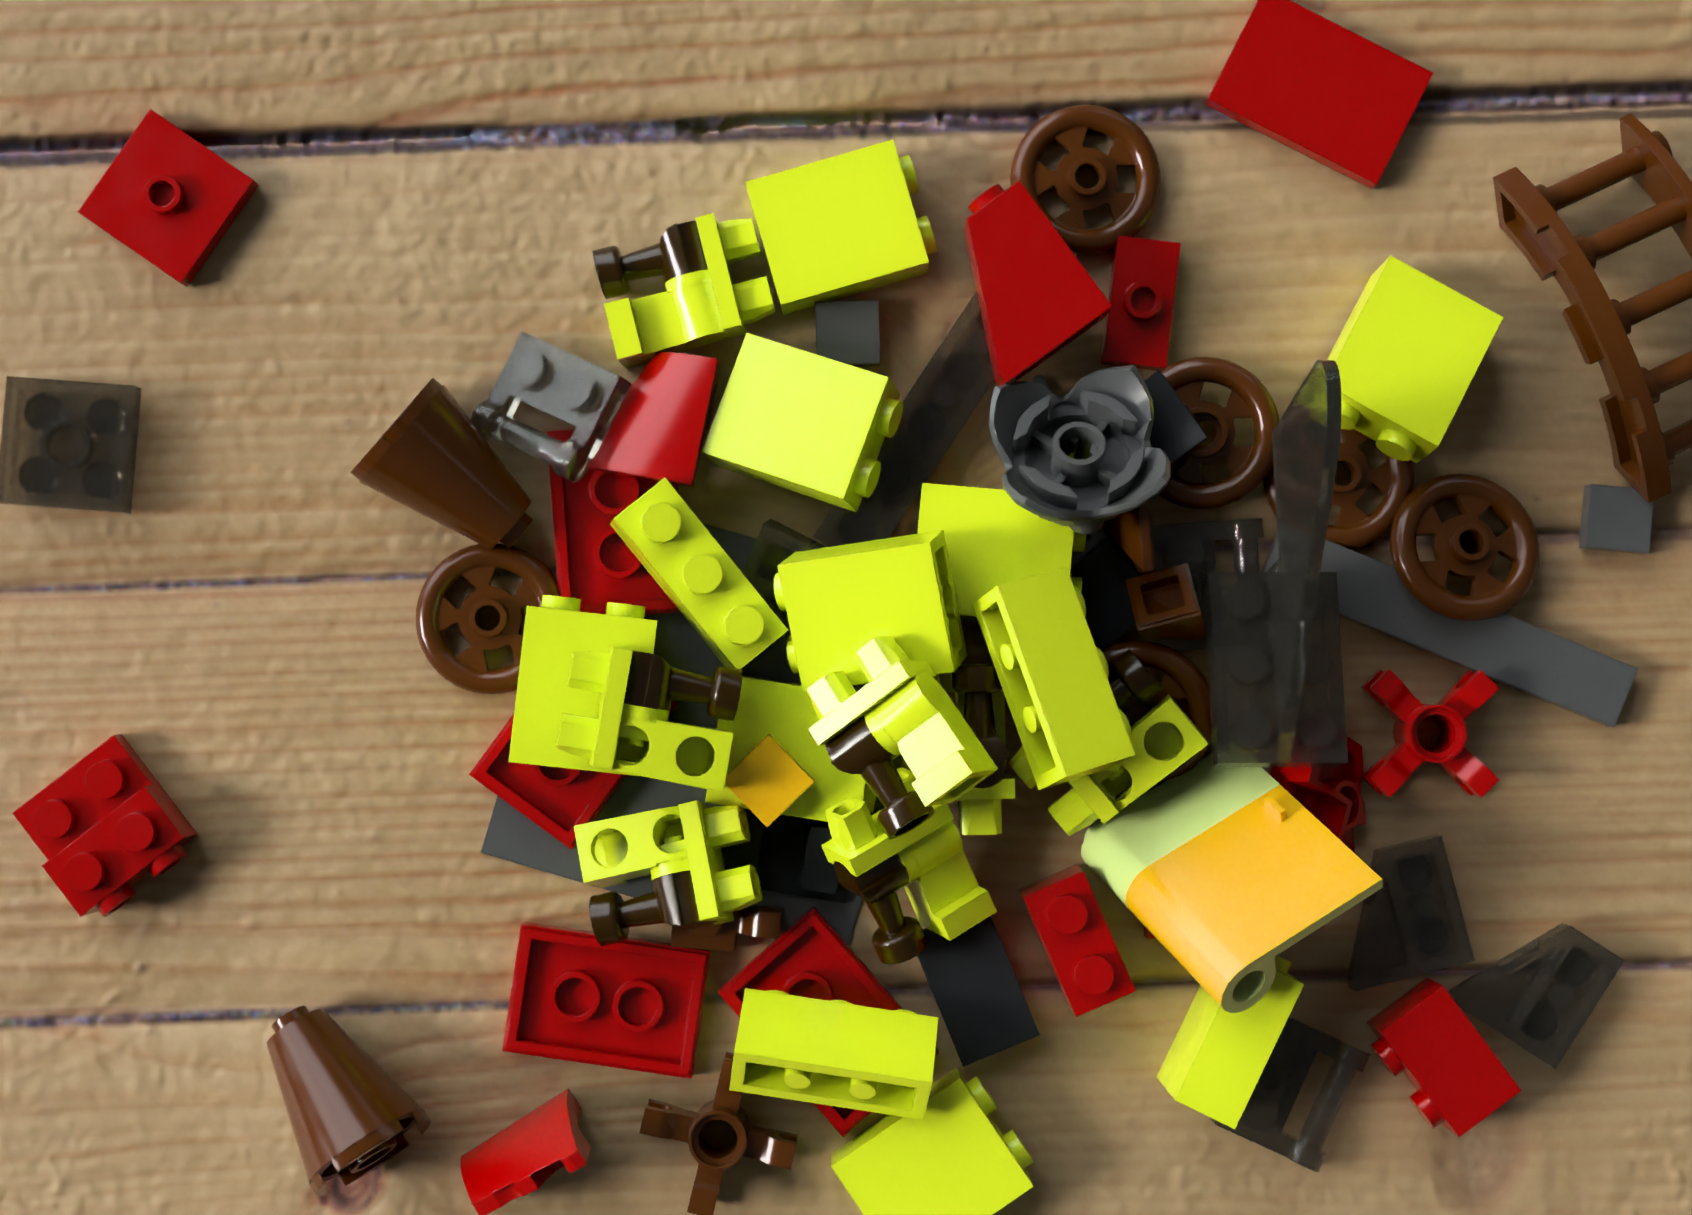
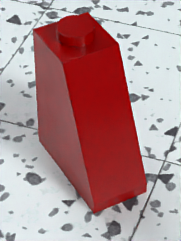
M1020 180L1005 191L1000 184H996L978 196L968 206L972 215L966 219L964 229L992 369L997 385L1014 383L1104 319L1112 308L1111 303Z

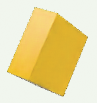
M770 733L726 775L725 780L727 787L766 827L776 820L814 783V779Z

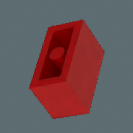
M1075 864L1018 889L1068 1006L1076 1017L1136 991L1086 875L1080 867Z
M1428 977L1366 1022L1378 1038V1040L1370 1045L1372 1050L1394 1077L1403 1071L1417 1090L1409 1096L1410 1101L1433 1129L1442 1124L1455 1135L1461 1137L1522 1091L1446 988Z

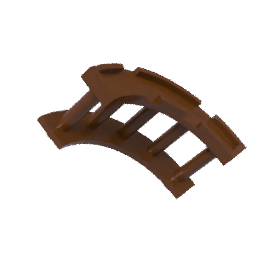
M1630 113L1619 118L1622 153L1547 188L1542 184L1534 186L1517 167L1494 176L1493 182L1499 227L1524 254L1542 281L1552 276L1555 277L1572 305L1565 308L1562 315L1585 363L1593 364L1599 362L1610 392L1609 395L1600 398L1599 402L1609 434L1614 467L1648 503H1651L1672 493L1669 465L1674 463L1675 455L1692 448V419L1663 433L1660 429L1654 404L1659 402L1661 393L1692 379V350L1651 370H1647L1645 367H1640L1627 335L1631 333V326L1692 298V269L1622 302L1616 299L1610 300L1594 269L1596 268V261L1671 226L1692 259V182L1673 158L1670 145L1664 135L1656 130L1651 132ZM1629 177H1632L1656 204L1586 238L1581 234L1573 236L1557 214L1558 210Z

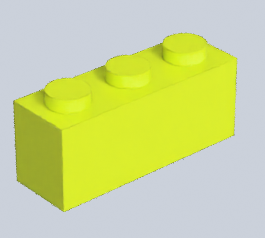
M663 478L611 521V527L725 667L742 669L788 631L786 626L666 478Z
M1067 566L999 584L972 603L1038 790L1106 770L1135 755L1131 744L1132 733L1126 715L1118 709L1108 681L1109 670L1106 658L1102 651L1095 646L1085 618L1086 606L1083 595L1073 585Z
M745 988L729 1090L924 1120L933 1083L939 1017L920 1015L905 1009L887 1010L855 1005L845 1000L828 1001L789 995L780 990L763 991Z

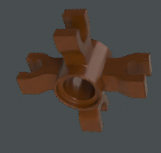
M726 1052L714 1100L704 1104L698 1112L649 1099L648 1105L645 1107L639 1133L686 1142L689 1144L692 1156L699 1163L687 1210L689 1213L713 1215L724 1169L736 1164L742 1156L791 1170L798 1135L749 1125V1119L745 1111L739 1106L743 1092L729 1090L734 1053ZM712 1120L727 1121L734 1127L737 1133V1140L725 1148L713 1147L704 1139L702 1127Z

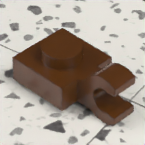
M751 905L742 910L734 911V921L717 925L710 924L696 929L672 926L670 947L734 952L737 947L738 933L762 938H779L780 934H782L784 908Z

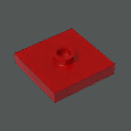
M150 109L78 210V213L179 283L188 287L259 184Z

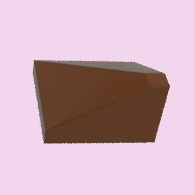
M1139 507L1118 514L1114 519L1105 521L1101 527L1132 567L1140 575L1154 571L1156 561L1151 510H1148V507Z
M1188 563L1125 579L1139 636L1179 639L1208 637Z

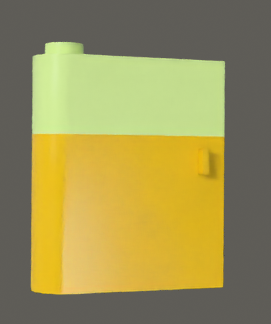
M1233 741L1201 759L1187 773L1168 779L1120 810L1107 823L1103 824L1100 819L1096 820L1087 829L1081 846V857L1089 868L1221 1008L1229 1013L1242 1012L1252 1007L1268 992L1276 975L1275 956L1383 888V879Z

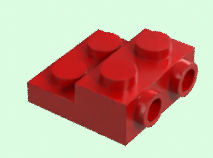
M122 734L111 736L13 812V815L48 859L42 867L80 917L100 911L103 917H106L117 911L136 896L137 893L131 885L148 872H151L157 878L181 862L187 856L182 846L198 834Z

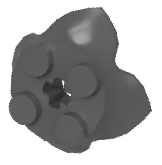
M1119 366L1097 370L1082 377L1069 393L1063 396L1055 395L1043 384L1027 381L1007 383L994 387L990 403L989 430L993 445L1005 468V472L1002 475L1003 488L1016 504L1038 515L1040 518L1062 526H1069L1077 533L1092 534L1097 532L1105 521L1114 519L1118 514L1140 507L1158 496L1167 487L1171 477V461L1165 451L1160 448H1152L1150 444V436L1155 418L1153 399L1136 366Z

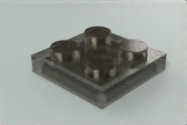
M7 376L0 449V504L131 514L142 389L134 385Z

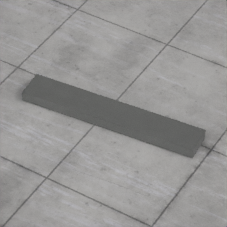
M1285 522L1280 524L1257 579L1258 583L1473 672L1482 670L1492 680L1606 727H1615L1638 671L1636 667L1505 613L1481 621H1459L1441 616L1423 606L1408 592L1394 567Z

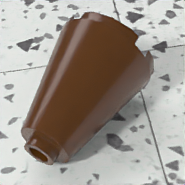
M434 378L427 383L350 472L360 480V483L488 549H492L499 541L509 548L533 521L525 513L532 502L445 385L442 386Z
M300 1006L287 1012L272 1024L275 1034L267 1041V1048L308 1181L316 1195L323 1196L331 1193L325 1181L339 1175L346 1186L400 1153L409 1146L403 1134L412 1126L416 1125L421 1135L428 1129L431 1121L425 1111L323 1009L309 1012L306 1006Z

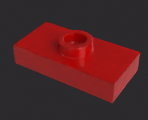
M1118 235L1113 254L1108 301L1111 303L1112 308L1106 316L1101 364L1112 366L1135 365L1138 369L1154 371L1167 367L1181 243Z

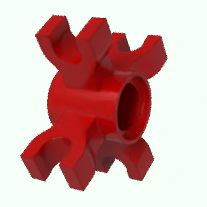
M1381 669L1378 670L1361 687L1396 720L1393 727V737L1396 745L1375 762L1362 776V779L1378 795L1385 794L1387 797H1391L1423 761L1438 763L1468 796L1475 794L1477 797L1482 798L1499 781L1489 768L1464 747L1467 739V729L1464 721L1499 689L1482 670H1477L1475 673L1472 670H1468L1437 704H1422L1390 669H1387L1385 672ZM1431 715L1440 723L1442 737L1435 748L1427 751L1418 742L1417 728L1425 717Z

